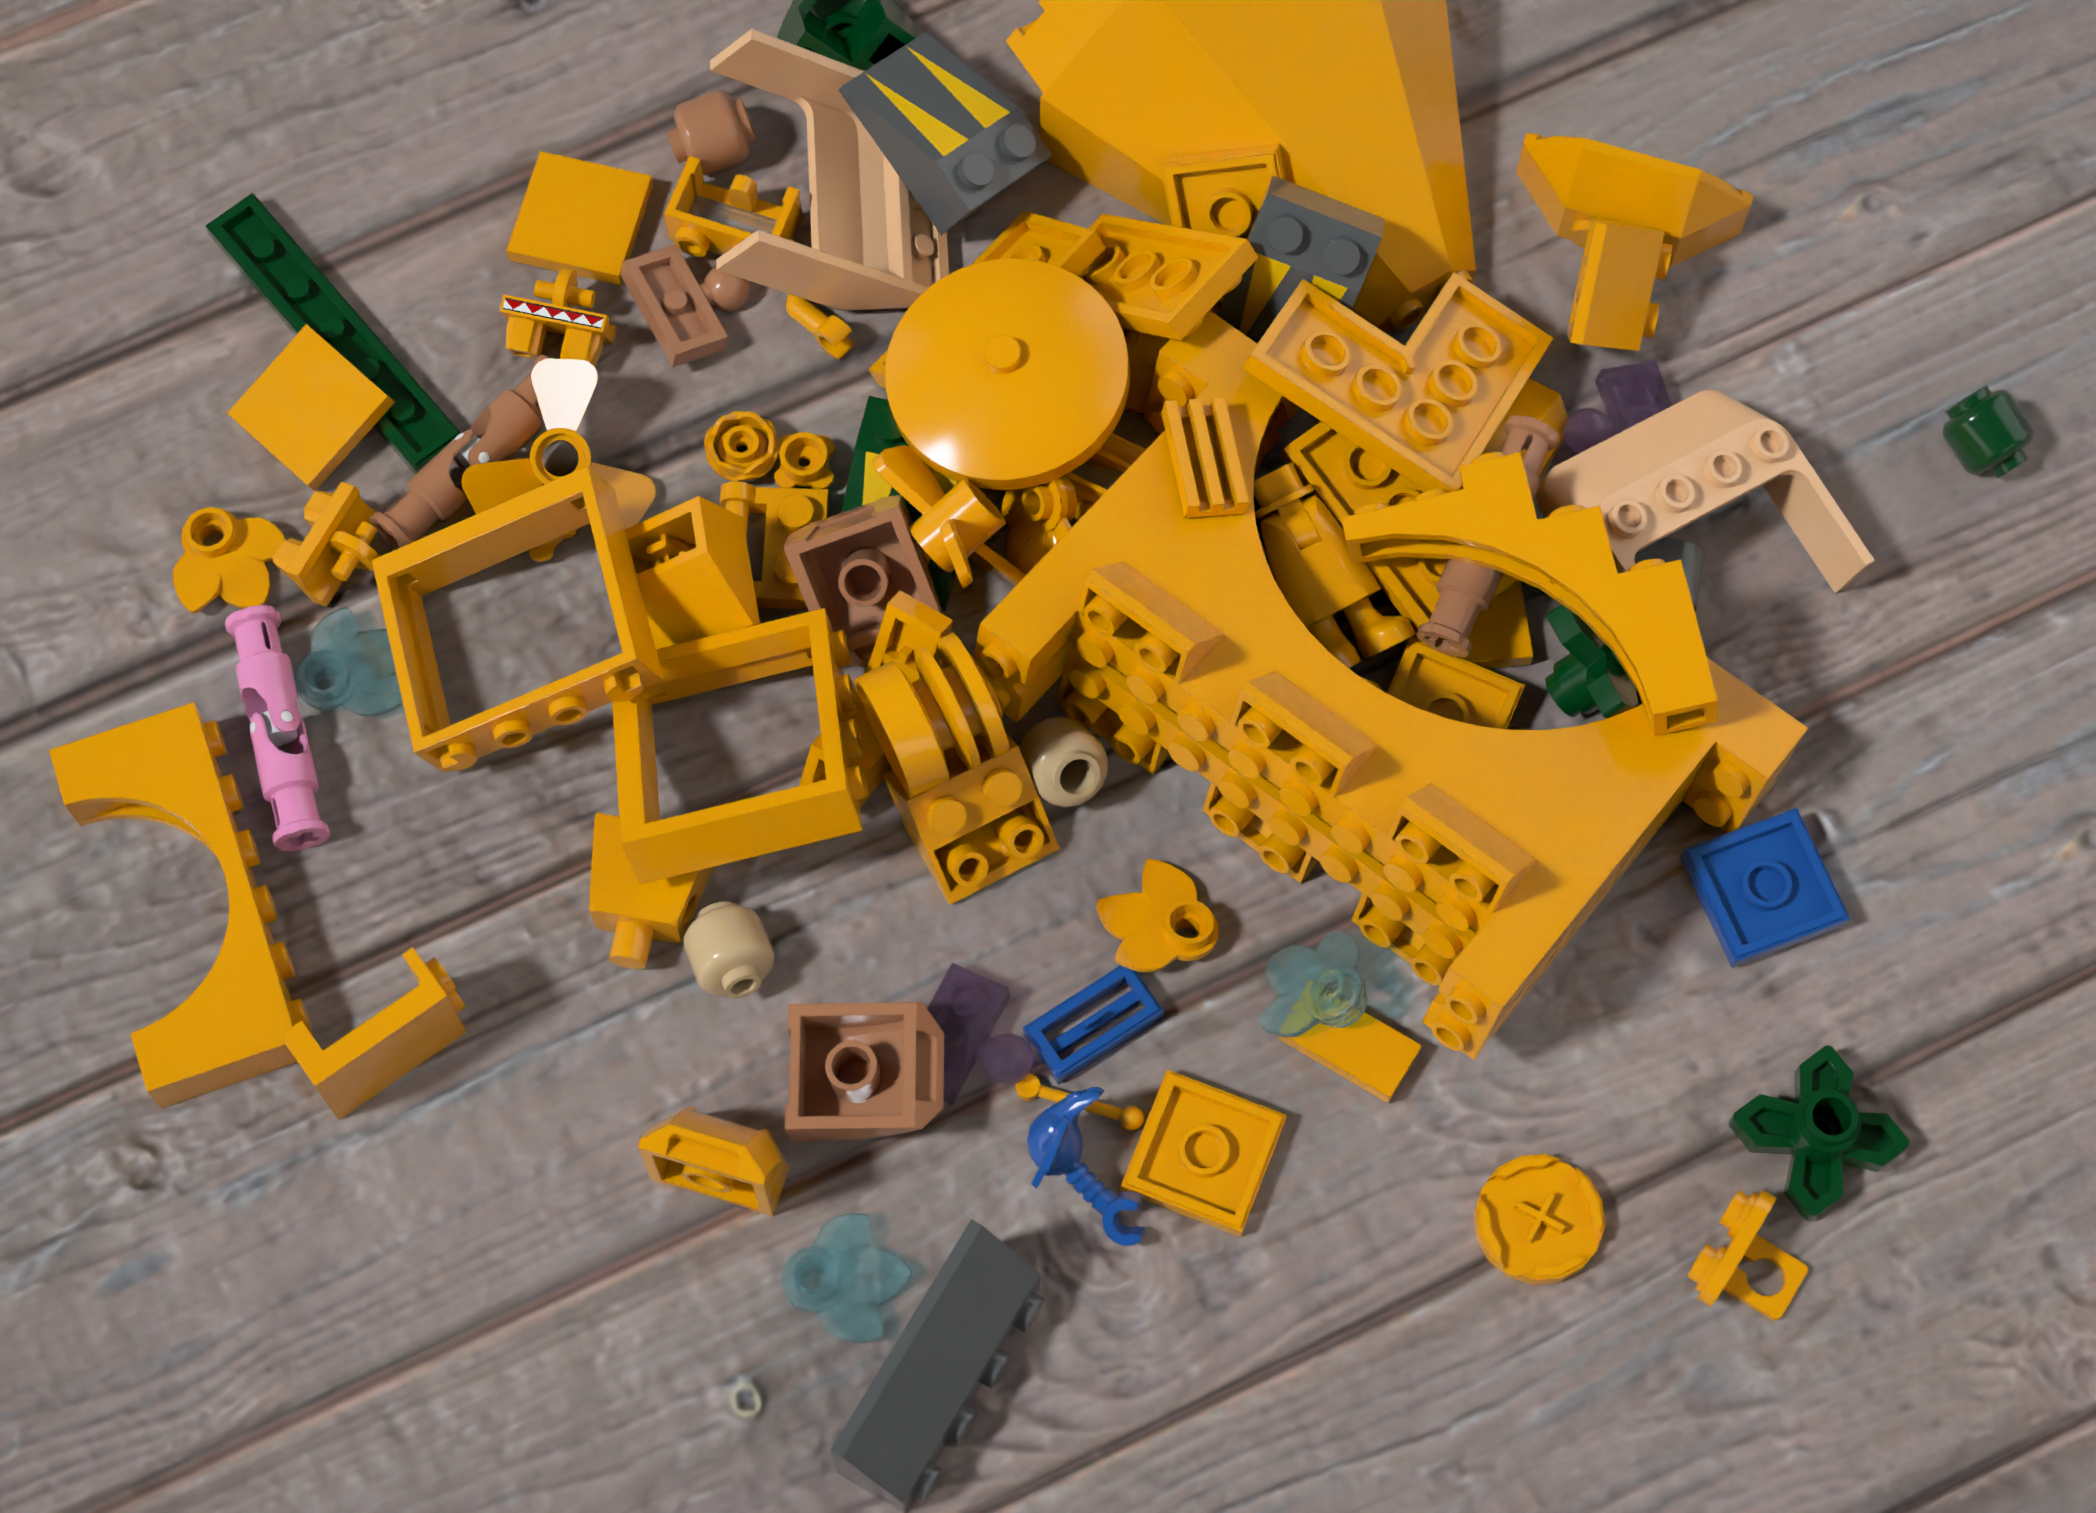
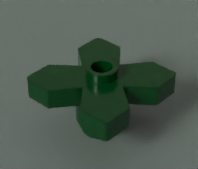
M1562 604L1546 614V618L1559 641L1570 652L1554 664V672L1545 678L1549 694L1565 714L1570 717H1576L1581 712L1591 714L1599 708L1601 714L1607 719L1643 704L1636 687L1614 652L1578 615Z
M1829 1045L1824 1046L1806 1059L1795 1070V1103L1759 1094L1738 1109L1728 1122L1729 1127L1750 1153L1791 1154L1784 1195L1808 1222L1816 1219L1843 1197L1842 1163L1879 1172L1903 1154L1910 1145L1909 1139L1887 1113L1859 1112L1855 1103L1849 1098L1854 1072L1835 1049Z

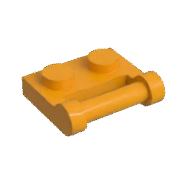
M739 481L727 482L721 485L719 505L743 517L746 540L749 513L766 514L762 581H753L757 608L808 609L783 546L788 535L812 522L828 518V489L754 487L749 483Z

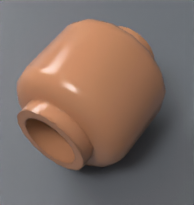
M715 90L679 104L674 112L676 128L667 130L668 139L678 163L686 162L689 156L699 158L703 175H710L746 161L750 156L749 144L757 141L742 98L739 97L733 100L723 90Z

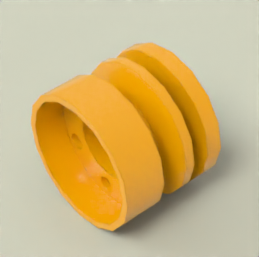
M954 632L937 640L939 653L944 665L943 669L939 667L931 652L923 646L914 651L915 663L920 679L913 683H910L907 676L894 661L854 679L858 696L872 730L896 778L909 798L950 780L943 752L947 749L953 748L958 757L970 770L981 765L979 752L973 738L975 736L978 737L987 753L993 759L1010 751L1003 727L1002 709L995 691L979 662L968 653Z

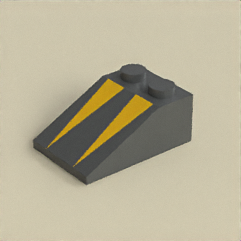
M927 32L847 82L838 90L941 235L1016 185L1052 156V153L1015 103Z
M1272 175L1247 238L1259 258L1242 275L1239 285L1225 294L1217 316L1258 344L1302 279H1305L1352 310L1382 239L1385 219Z

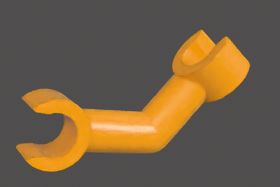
M787 293L786 312L791 318L812 333L818 344L830 356L839 360L855 345L854 342L846 337L852 330L844 321L834 315L828 317L810 303V300Z

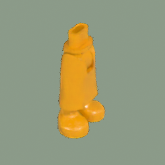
M1291 462L1254 481L1253 495L1260 507L1259 510L1255 511V517L1257 520H1261L1260 527L1266 556L1273 578L1289 606L1304 626L1308 627L1310 633L1334 657L1350 668L1361 662V659L1355 647L1340 631L1333 617L1335 613L1343 610L1363 659L1415 635L1416 632L1407 618L1402 616H1383L1373 607L1368 597L1380 590V585L1366 562L1351 563L1343 528L1325 504L1315 494L1311 495L1314 491L1312 484L1303 486Z

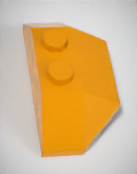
M1526 133L1516 170L1517 175L1558 237L1569 239L1577 246L1584 248L1591 216L1661 229L1665 232L1663 243L1672 245L1669 267L1741 234L1754 198L1753 194L1745 190H1735L1728 182L1704 170L1580 137L1555 135L1545 138L1539 134Z

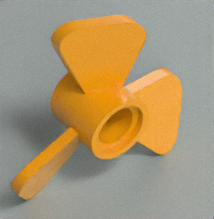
M541 360L534 366L531 379L547 431L534 441L530 451V458L479 463L469 466L464 471L461 479L462 488L475 513H481L561 478L550 474L545 469L543 454L551 444L565 442L573 446L578 453V465L573 472L589 466L615 489L624 528L627 529L638 524L655 498L656 489L652 480L639 473L591 462L588 444L577 433L597 385L598 374L595 367L586 360Z

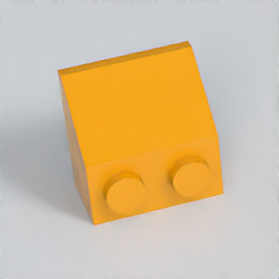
M1591 216L1566 332L1570 343L1639 351L1642 337L1653 338L1660 304L1650 302L1655 279H1666L1672 253V245L1663 243L1665 233L1663 230Z

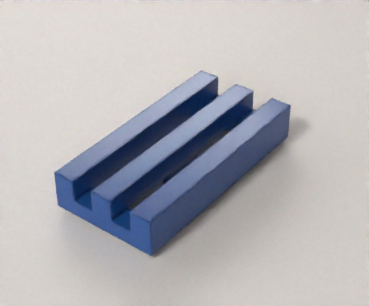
M1120 965L1024 1026L1023 1035L1036 1048L1037 1055L1043 1064H1047L1056 1083L1060 1084L1163 1018L1164 1010L1138 973ZM1127 982L1131 991L1053 1041L1048 1042L1044 1034ZM1140 1002L1144 1008L1064 1060L1059 1058V1054Z

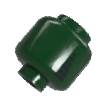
M1985 385L1945 411L1950 420L1943 427V437L1968 473L1973 475L1981 474L1991 469L1995 477L1999 478L2028 459L2022 449L2034 437V428L2009 391L2002 389L1991 392L1988 386Z

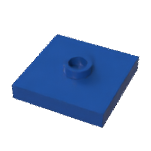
M1797 808L1686 848L1680 855L1683 866L1731 968L1846 926L1850 920Z

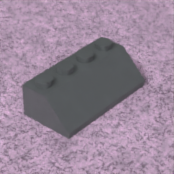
M970 1220L830 1450L838 1474L903 1513H906L914 1499L922 1504L928 1499L943 1472V1468L935 1464L948 1441L956 1446L962 1442L977 1415V1411L969 1407L982 1384L990 1389L996 1385L1011 1358V1354L1003 1349L1016 1328L1024 1333L1028 1331L1045 1298L1037 1294L1040 1289V1273L976 1221Z

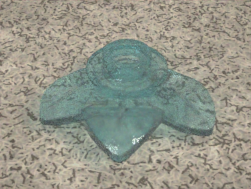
M342 607L321 619L311 633V654L301 662L296 671L295 682L301 699L310 707L318 710H332L343 706L359 716L385 714L403 704L398 680L393 677L396 675V669L387 629H373L360 632L358 623L348 607ZM326 675L338 677L337 683L329 689L323 690L317 687L319 680Z
M1333 930L1324 937L1316 950L1305 946H1289L1274 954L1267 963L1265 975L1270 987L1278 995L1258 1018L1257 1023L1260 1027L1273 1035L1297 1037L1318 1023L1329 1025L1333 1028H1343L1356 1022L1367 1007L1368 996L1365 981L1357 972L1361 951L1355 940L1346 933Z
M844 1214L826 1222L817 1234L813 1246L795 1252L785 1263L781 1275L783 1292L794 1307L805 1312L816 1313L824 1329L831 1336L854 1343H869L883 1337L882 1321L875 1306L883 1305L898 1295L912 1276L911 1267L894 1253L869 1246L871 1222L868 1214ZM810 1271H820L827 1277V1281L822 1289L809 1291L802 1285L803 1277Z

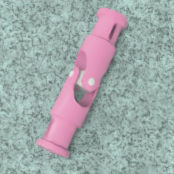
M250 606L243 610L235 611L226 618V631L235 638L240 661L236 665L235 672L246 715L250 720V736L265 801L270 802L272 805L277 831L272 836L274 846L279 848L280 851H302L324 843L328 840L330 831L328 825L321 821L314 794L319 789L318 778L304 720L297 707V686L291 660L287 654L282 653L277 630L282 622L280 612L275 610L273 606ZM291 743L293 754L285 753L278 749L282 745Z

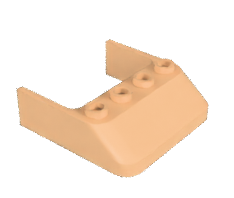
M750 29L710 60V71L792 100L803 109L807 121L812 242L811 248L757 230L717 258L716 270L843 311L909 308L931 285L949 275L947 232L943 235L938 232L838 91L844 84L864 71L754 29Z
M1716 390L1700 391L1554 466L1540 482L1536 494L1539 509L1545 518L1554 510L1568 505H1582L1585 508L1600 505L1618 574L1628 572V569L1635 564L1636 552L1762 485L1834 593L1843 590L1875 561L1790 433L1779 423Z

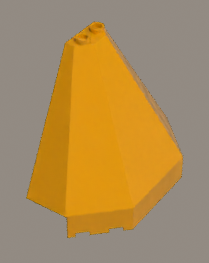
M1039 0L1038 3L1044 10L1040 17L1022 28H1016L1007 38V44L1043 92L1040 96V138L1052 153V156L1046 161L1165 225L1172 226L1160 167L1164 157L1280 144L1286 181L1385 219L1382 239L1351 311L1384 333L1394 327L1400 331L1417 322L1425 310L1431 307L1453 272L1470 283H1474L1476 264L1446 0Z

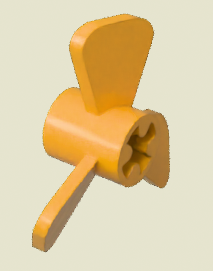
M907 445L887 448L874 458L873 467L875 471L922 514L909 527L915 540L942 569L949 573L955 569L963 589L973 581L967 559L969 556L985 570L1015 586L1026 576L984 544L1006 522L993 502L972 481L964 477L945 494L930 466L923 462L911 447Z

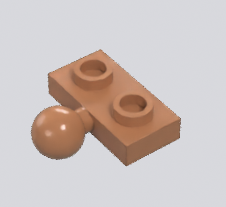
M676 244L623 261L620 273L672 368L725 350L728 335L712 307L724 312L737 310L744 305L750 293V283L748 280L718 271L716 267L709 271L704 279V283L698 284Z

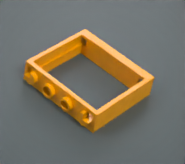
M589 466L371 560L413 751L442 772L467 769L473 766L477 759L501 748L522 746L532 739V735L556 725H569L579 722L587 716L589 711L613 701L621 702L639 696L644 688L663 681L615 489ZM590 524L622 653L451 725L422 596Z
M825 608L656 649L663 681L644 688L643 692L633 699L612 702L621 845L639 884L863 831L859 799L869 796V791L861 765H855L854 758L863 756L864 751L857 722L854 718L849 719L848 712L858 710V703L849 673L843 674V668L852 666V659L847 648L844 630L833 631ZM813 665L826 779L660 820L652 705Z

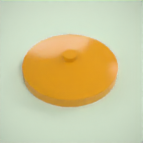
M1006 258L988 260L961 268L931 285L912 303L899 321L888 347L885 363V385L896 425L906 443L923 462L940 474L957 482L966 477L979 488L1015 490L1045 484L1058 479L1085 463L1102 447L1116 428L1123 413L1130 386V365L1124 333L1118 318L1102 295L1090 284L1077 275L1049 263L1030 259Z

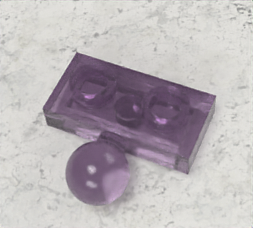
M1653 360L1601 369L1595 379V383L1606 415L1593 408L1577 410L1566 421L1564 427L1565 441L1571 450L1579 454L1671 407L1672 404L1657 361Z
M954 963L949 967L927 1008L944 1033L943 1101L951 1105L955 1102L977 1059L983 1061L985 1071L994 1081L1005 1085L1016 1084L1024 1080L1031 1072L1034 1063L1032 1048L1022 1037L1009 1033L998 1035L995 1038L990 1037L1011 997L1008 987Z

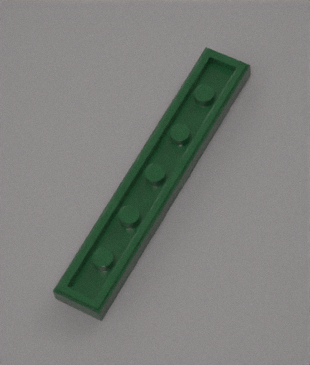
M251 193L205 225L209 236L295 336L307 324L395 402L373 427L414 474L461 433L254 193Z

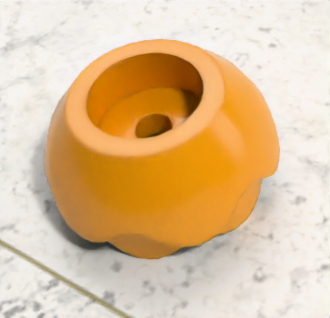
M734 411L720 417L714 426L708 429L704 438L708 464L719 476L732 482H750L761 478L772 469L779 455V443L774 425L769 420L762 419L754 412ZM742 445L748 448L745 452L737 451V448Z

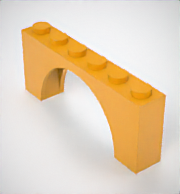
M192 702L50 749L49 754L64 805L79 826L112 819H139L162 823L181 830L205 845L218 858L225 874L229 896L228 924L222 947L211 970L196 990L176 1009L156 1022L130 1033L147 1093L162 1109L298 1062L279 1035L301 1020L311 1034H313V1030L302 999L299 998L292 1001L286 980L296 977L294 967L284 941L274 944L268 923L278 920L277 911L267 885L257 887L251 867L260 865L261 860L251 831L249 829L239 830L234 812L244 809V804L233 774L223 776L217 757L226 755L227 749L216 719L206 722L196 704Z

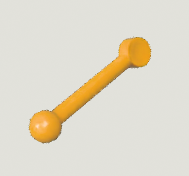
M1033 1074L1021 1075L1015 1084L1017 1096L1023 1101L1030 1102L1040 1097L1053 1102H1059L1071 1094L1041 1085L1039 1079ZM1094 1101L1084 1109L1087 1112L1118 1120L1127 1130H1136L1144 1122L1143 1111L1135 1105L1119 1108Z

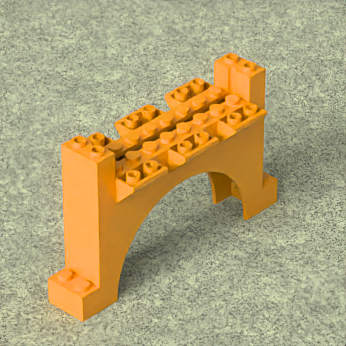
M1209 310L1204 315L1202 324L1194 332L1185 336L1181 341L1170 339L1159 350L1143 419L1151 423L1154 430L1160 436L980 623L974 659L979 662L986 673L1002 712L1014 721L1018 722L1062 675L1056 704L1062 708L1068 718L1077 720L1086 729L1090 728L1109 742L1115 753L1124 761L1130 764H1139L1152 775L1160 768L1168 754L1182 768L1201 774L1211 782L1202 811L1209 816L1211 822L1219 831L1230 837H1238L1256 850L1263 862L1272 870L1281 874L1287 873L1301 884L1317 861H1319L1325 872L1333 879L1342 883H1349L1362 892L1351 921L1359 926L1362 934L1371 943L1381 948H1389L1408 962L1420 979L1431 985H1439L1438 990L1440 992L1432 1000L1422 1022L1431 1028L1435 1038L1445 1047L1453 1051H1462L1475 1060L1680 802L1683 801L1692 807L1696 814L1706 823L1720 827L1727 833L1740 829L1773 787L1808 727L1709 658L1707 660L1718 698V722L1654 736L1643 704L1613 717L1580 726L1549 730H1509L1477 726L1427 712L1383 692L1355 674L1334 657L1304 626L1289 606L1275 582L1264 556L1255 519L1253 499L1254 477L1263 461L1281 439L1282 434L1268 425L1284 396L1242 369L1257 343ZM1225 397L1249 498L1246 513L1184 518L1161 415L1164 402L1177 400L1178 407H1185L1189 399H1201L1202 405H1211L1213 398ZM1206 422L1225 500L1228 499L1214 433L1211 422ZM1191 423L1182 424L1199 501H1208Z

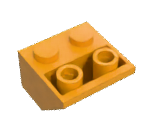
M697 496L625 529L655 649L760 624L742 516L701 496Z
M1007 734L1010 751L994 759L987 753L978 737H973L979 752L981 765L971 770L962 762L953 748L943 751L950 780L912 798H909L893 771L883 776L908 834L945 900L950 905L1060 849L1020 749Z

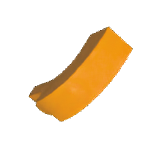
M900 590L887 604L871 658L863 674L894 661L907 676L910 683H913L920 679L915 663L914 651L923 646L931 652L939 667L943 669L944 665L939 653L937 640L949 634L953 620ZM855 688L858 710L848 712L849 719L854 718L857 722L864 755L855 757L854 763L855 765H861L870 796L884 779L883 776L889 772L891 766L872 730ZM821 734L810 746L799 786L826 779ZM869 796L859 799L860 807Z

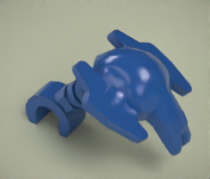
M1091 1087L1082 1091H1075L1040 1113L1030 1124L1027 1145L1029 1155L1038 1168L1031 1185L1037 1189L1045 1176H1060L1064 1174L1066 1176L1065 1180L1070 1185H1074L1073 1189L1078 1194L1081 1193L1083 1195L1082 1198L1087 1203L1091 1202V1207L1103 1216L1102 1222L1106 1235L1113 1242L1122 1246L1135 1245L1145 1235L1144 1227L1124 1225L1119 1220L1118 1212L1122 1210H1138L1143 1202L1142 1195L1134 1191H1124L1116 1194L1109 1187L1105 1188V1184L1100 1179L1097 1180V1176L1092 1171H1088L1089 1167L1085 1163L1080 1162L1083 1142L1078 1118L1081 1111L1097 1100L1104 1093V1090L1100 1087Z

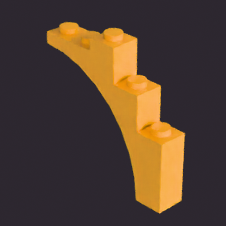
M1489 452L1474 458L1470 464L1459 466L1462 490L1451 492L1448 489H1433L1421 493L1414 501L1393 506L1385 503L1369 504L1357 509L1353 515L1341 518L1352 564L1397 557L1451 559L1500 571L1542 590L1571 610L1614 652L1640 695L1654 736L1718 722V698L1681 559L1667 563L1663 559H1648L1634 564L1628 569V572L1618 574L1600 505L1585 508L1582 505H1568L1554 510L1547 518L1537 520L1521 452L1509 455L1503 452Z

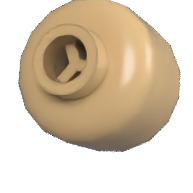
M1062 716L1047 718L1029 730L1019 748L1037 794L1053 805L1071 807L1081 805L1090 800L1102 788L1108 774V757L1102 743L1077 720Z
M729 901L717 902L701 909L694 916L683 937L684 950L697 983L705 992L713 995L727 996L733 999L749 996L759 989L762 981L768 977L774 966V950L761 918L753 909L736 905V903Z

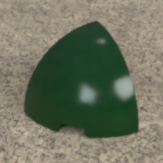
M793 0L777 38L866 71L923 33L892 0Z

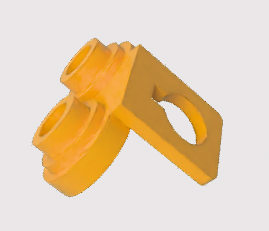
M1738 1189L1718 1222L1729 1229L1726 1234L1730 1237L1726 1247L1720 1245L1717 1250L1706 1243L1686 1276L1697 1283L1694 1289L1699 1292L1698 1300L1712 1307L1722 1290L1772 1321H1777L1782 1317L1805 1278L1808 1267L1756 1235L1777 1197L1764 1189L1759 1194L1753 1191L1750 1196ZM1745 1258L1751 1263L1767 1260L1776 1264L1780 1268L1784 1280L1780 1292L1772 1296H1763L1756 1293L1747 1281V1273L1737 1268L1741 1259Z

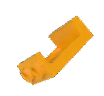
M413 947L404 952L402 956L418 986L325 1050L321 1049L302 1020L279 1035L338 1120L466 1033L457 1014L466 1006L455 989L457 988L435 957L424 963Z

